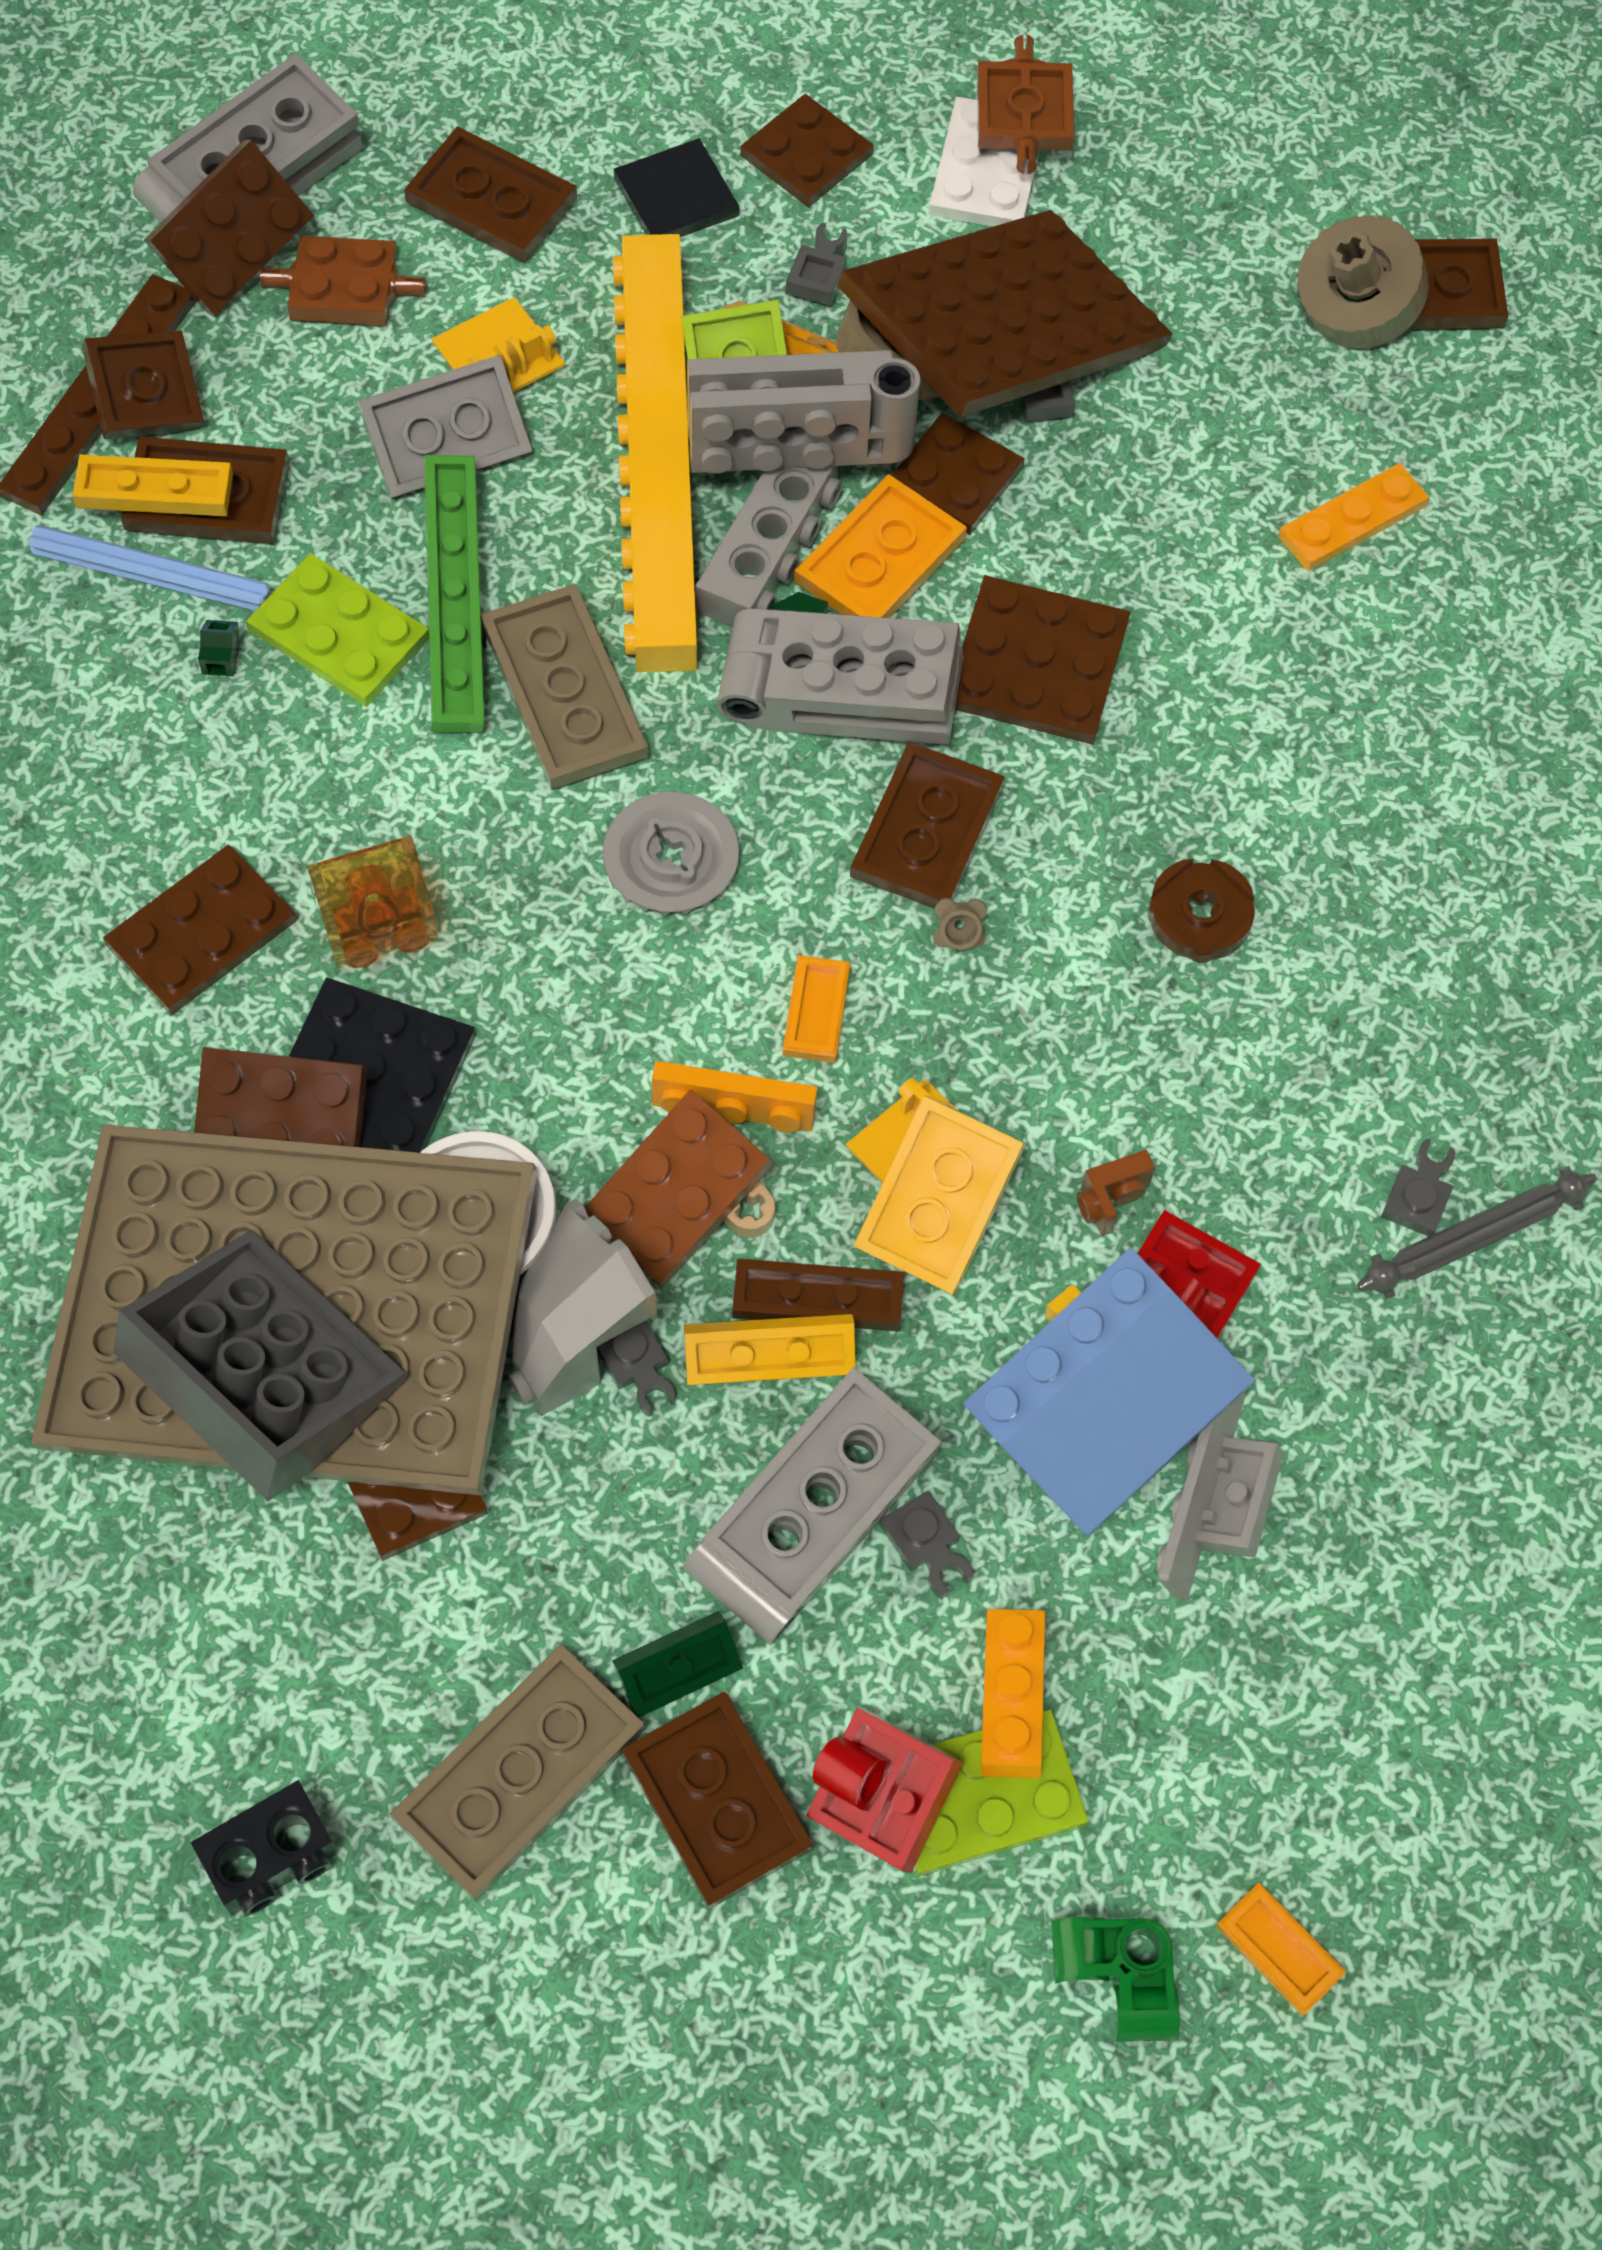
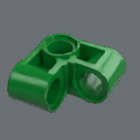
M1069 1917L1051 1921L1055 1984L1074 1980L1113 1982L1118 2015L1116 2042L1178 2040L1180 2017L1178 1994L1174 1984L1172 1943L1170 1935L1163 1925L1155 1920L1146 1918L1105 1919L1100 1917ZM1143 1935L1151 1940L1156 1950V1958L1153 1964L1146 1966L1138 1965L1130 1959L1126 1951V1940L1129 1936Z

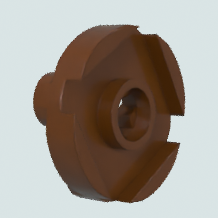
M1194 859L1181 860L1162 872L1154 884L1148 910V918L1151 922L1152 930L1161 943L1169 950L1180 956L1188 957L1194 962L1205 963L1233 953L1246 941L1253 925L1255 910L1253 905L1254 894L1251 885L1237 869L1225 862L1211 859V863L1207 864L1202 862L1193 863ZM1193 901L1199 905H1203L1206 902L1213 905L1210 912L1211 917L1204 918L1194 915L1192 913L1193 908L1189 903Z

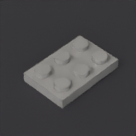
M500 355L357 401L390 498L424 487L425 455L475 456V470L532 452Z

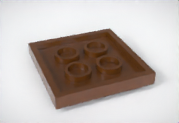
M984 575L962 645L964 659L955 710L1094 745L1131 611Z

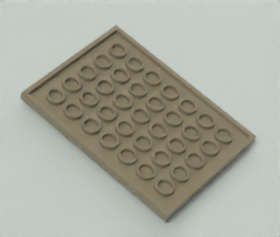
M103 1125L31 1443L41 1450L233 1469L130 1370L113 1351L119 1310L252 1230L406 1372L404 1381L305 1477L482 1495L538 1172L535 1164Z

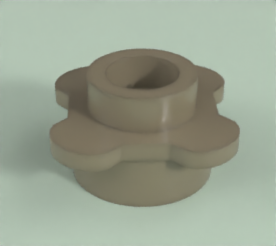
M943 898L936 903L934 911L938 917V929L933 933V940L938 947L966 950L971 947H981L984 944L986 937L982 931V918L986 916L987 908L983 901L974 898L968 903L953 902L950 898ZM963 920L965 925L958 928L955 926V922Z

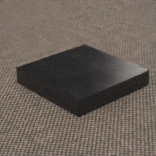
M700 138L613 169L614 180L645 235L680 234V237L739 216V205Z

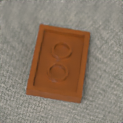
M690 1089L584 1208L589 1218L594 1215L609 1229L612 1236L610 1240L615 1242L620 1239L629 1248L640 1268L663 1287L774 1163Z

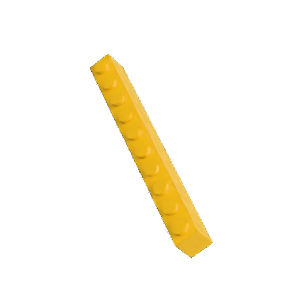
M680 234L622 235V256H613L614 286H623L624 295H614L615 325H625V334H615L616 364H626V374H616L617 402L618 404H627V414H618L619 445H628L629 455H619L620 486H630V496L620 497L621 527H631V538L621 539L622 568L632 569L633 581H623L624 612H634V624H624L625 655H635L636 672L697 671L685 348L681 316H683Z

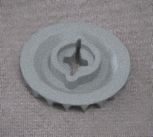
M682 792L651 794L629 804L611 822L603 842L604 870L610 879L612 889L616 888L622 894L626 903L632 901L639 905L644 913L650 909L659 911L664 917L670 912H682L687 916L691 909L700 906L706 909L710 901L715 897H723L726 887L735 878L739 863V842L733 825L727 816L707 800ZM657 834L664 844L669 845L671 849H683L680 853V867L677 864H673L669 859L662 862L659 860L662 857L661 840Z

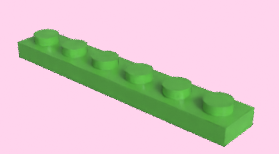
M425 455L424 489L431 732L483 733L484 701L475 456Z

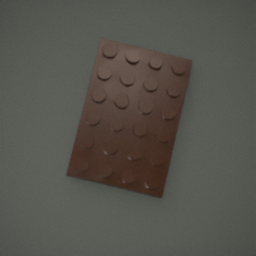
M1052 210L843 270L837 287L893 347L916 367L922 378L959 417L1156 352L1168 344L1173 334L1158 319L1157 315L1131 292L1126 283L1117 277L1096 256L1094 250L1085 245L1066 225L1065 221Z

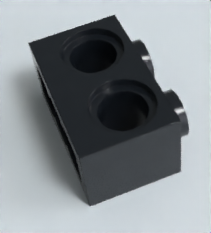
M299 1780L190 1842L219 1898L231 1916L241 1910L245 1916H250L265 1909L277 1899L275 1890L294 1879L299 1884H305L318 1878L331 1867L328 1859L338 1854L335 1845ZM295 1825H304L310 1828L309 1840L302 1848L296 1851H286L280 1848L281 1837L288 1828ZM250 1856L256 1859L255 1871L249 1879L240 1883H233L227 1880V1869L236 1858Z

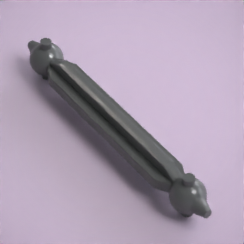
M1570 1166L1562 1167L1559 1169L1561 1176L1557 1179L1555 1185H1538L1399 1250L1392 1261L1383 1260L1381 1254L1371 1256L1372 1264L1369 1266L1366 1275L1357 1283V1287L1360 1291L1375 1290L1383 1293L1386 1299L1394 1297L1396 1295L1394 1288L1398 1285L1400 1279L1415 1280L1556 1214L1563 1203L1572 1204L1574 1210L1583 1208L1582 1200L1587 1196L1588 1189L1597 1181V1177L1594 1173L1581 1175L1577 1172H1572Z

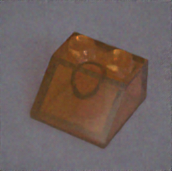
M411 835L307 865L318 913L336 968L345 965L352 968L365 967L375 962L379 955L396 950L404 953L415 952L426 947L430 940L439 938L434 911Z

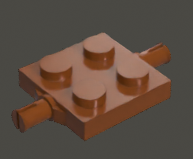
M1020 35L1014 40L1015 58L1002 62L978 61V148L1016 149L1017 171L1024 174L1027 159V174H1031L1037 168L1036 150L1073 149L1072 63H1048L1034 59L1033 37L1026 35L1024 49L1023 35Z
M300 235L297 257L290 269L263 267L260 271L261 288L289 289L288 313L290 320L386 326L389 307L395 301L396 295L425 298L426 276L397 275L395 267L397 258L396 241Z

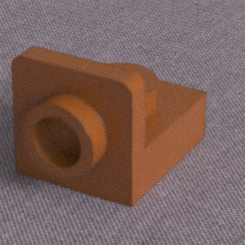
M1147 1149L1085 1171L1080 1188L1081 1192L1077 1193V1203L1087 1224L1095 1222L1101 1236L1112 1233L1117 1218L1111 1200L1114 1199L1116 1205H1124L1139 1199L1146 1193L1145 1188L1149 1187L1155 1171Z

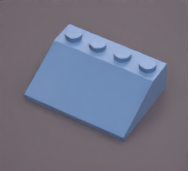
M1130 1247L973 1393L963 1405L1079 1529L1089 1537L1252 1386L1256 1380Z

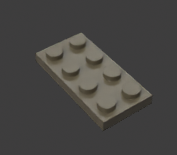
M576 584L480 614L483 631L551 790L648 758L647 743Z
M560 1644L390 1813L391 1818L476 1902L622 1754L621 1749L631 1744L645 1730V1724Z

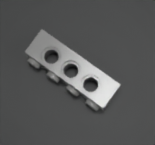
M827 466L820 469L805 467L763 471L695 586L697 613L733 627L735 615L742 610H771V606L777 601L775 591L780 582L788 584L794 576V570L799 563L797 553L802 544L811 546L820 528L821 518H819V515L823 508L832 509L839 498L842 481L837 479L838 466ZM766 537H777V538H776V539H769V538H766ZM753 574V575H756V576H754V577H746V576H743V575Z

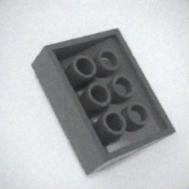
M252 1230L119 1310L113 1353L267 1502L311 1473L404 1381L406 1375L405 1371Z

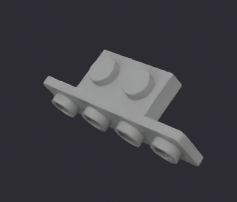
M1244 1393L1199 1434L1198 1440H1194L1191 1443L1188 1451V1475L1183 1492H1179L1176 1495L1173 1503L1172 1518L1174 1523L1168 1544L1162 1546L1157 1559L1159 1581L1178 1600H1188L1202 1550L1256 1557L1284 1452L1277 1443L1234 1438L1245 1400Z

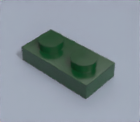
M719 1611L612 1660L630 1707L638 1718L743 1669L726 1620Z

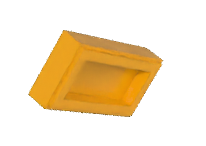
M803 955L797 956L782 1056L836 1063L850 962Z
M1260 1883L1249 1891L1215 1926L1302 2017L1346 1973L1331 1955Z

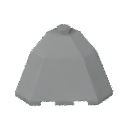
M577 1199L566 1203L560 1213L545 1247L529 1267L517 1288L514 1306L512 1360L515 1372L509 1375L508 1378L521 1403L525 1406L533 1401L541 1416L600 1385L596 1347L657 1314L656 1293L629 1248L620 1239L608 1244L612 1238L609 1229L594 1215L589 1218L584 1206Z

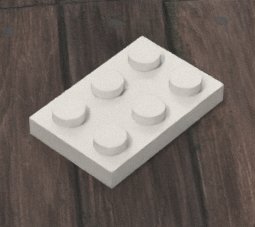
M956 96L929 205V215L996 226L1025 217L1036 170L1031 174H1027L1026 159L1024 174L1017 171L1016 149L978 148L977 100ZM1036 150V163H1038L1040 150Z

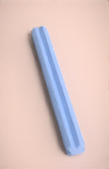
M43 525L35 526L29 538L31 552L35 555L254 611L271 595L270 585L266 582Z

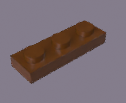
M737 1258L732 1318L764 1320L852 1314L854 1328L899 1332L904 1272Z

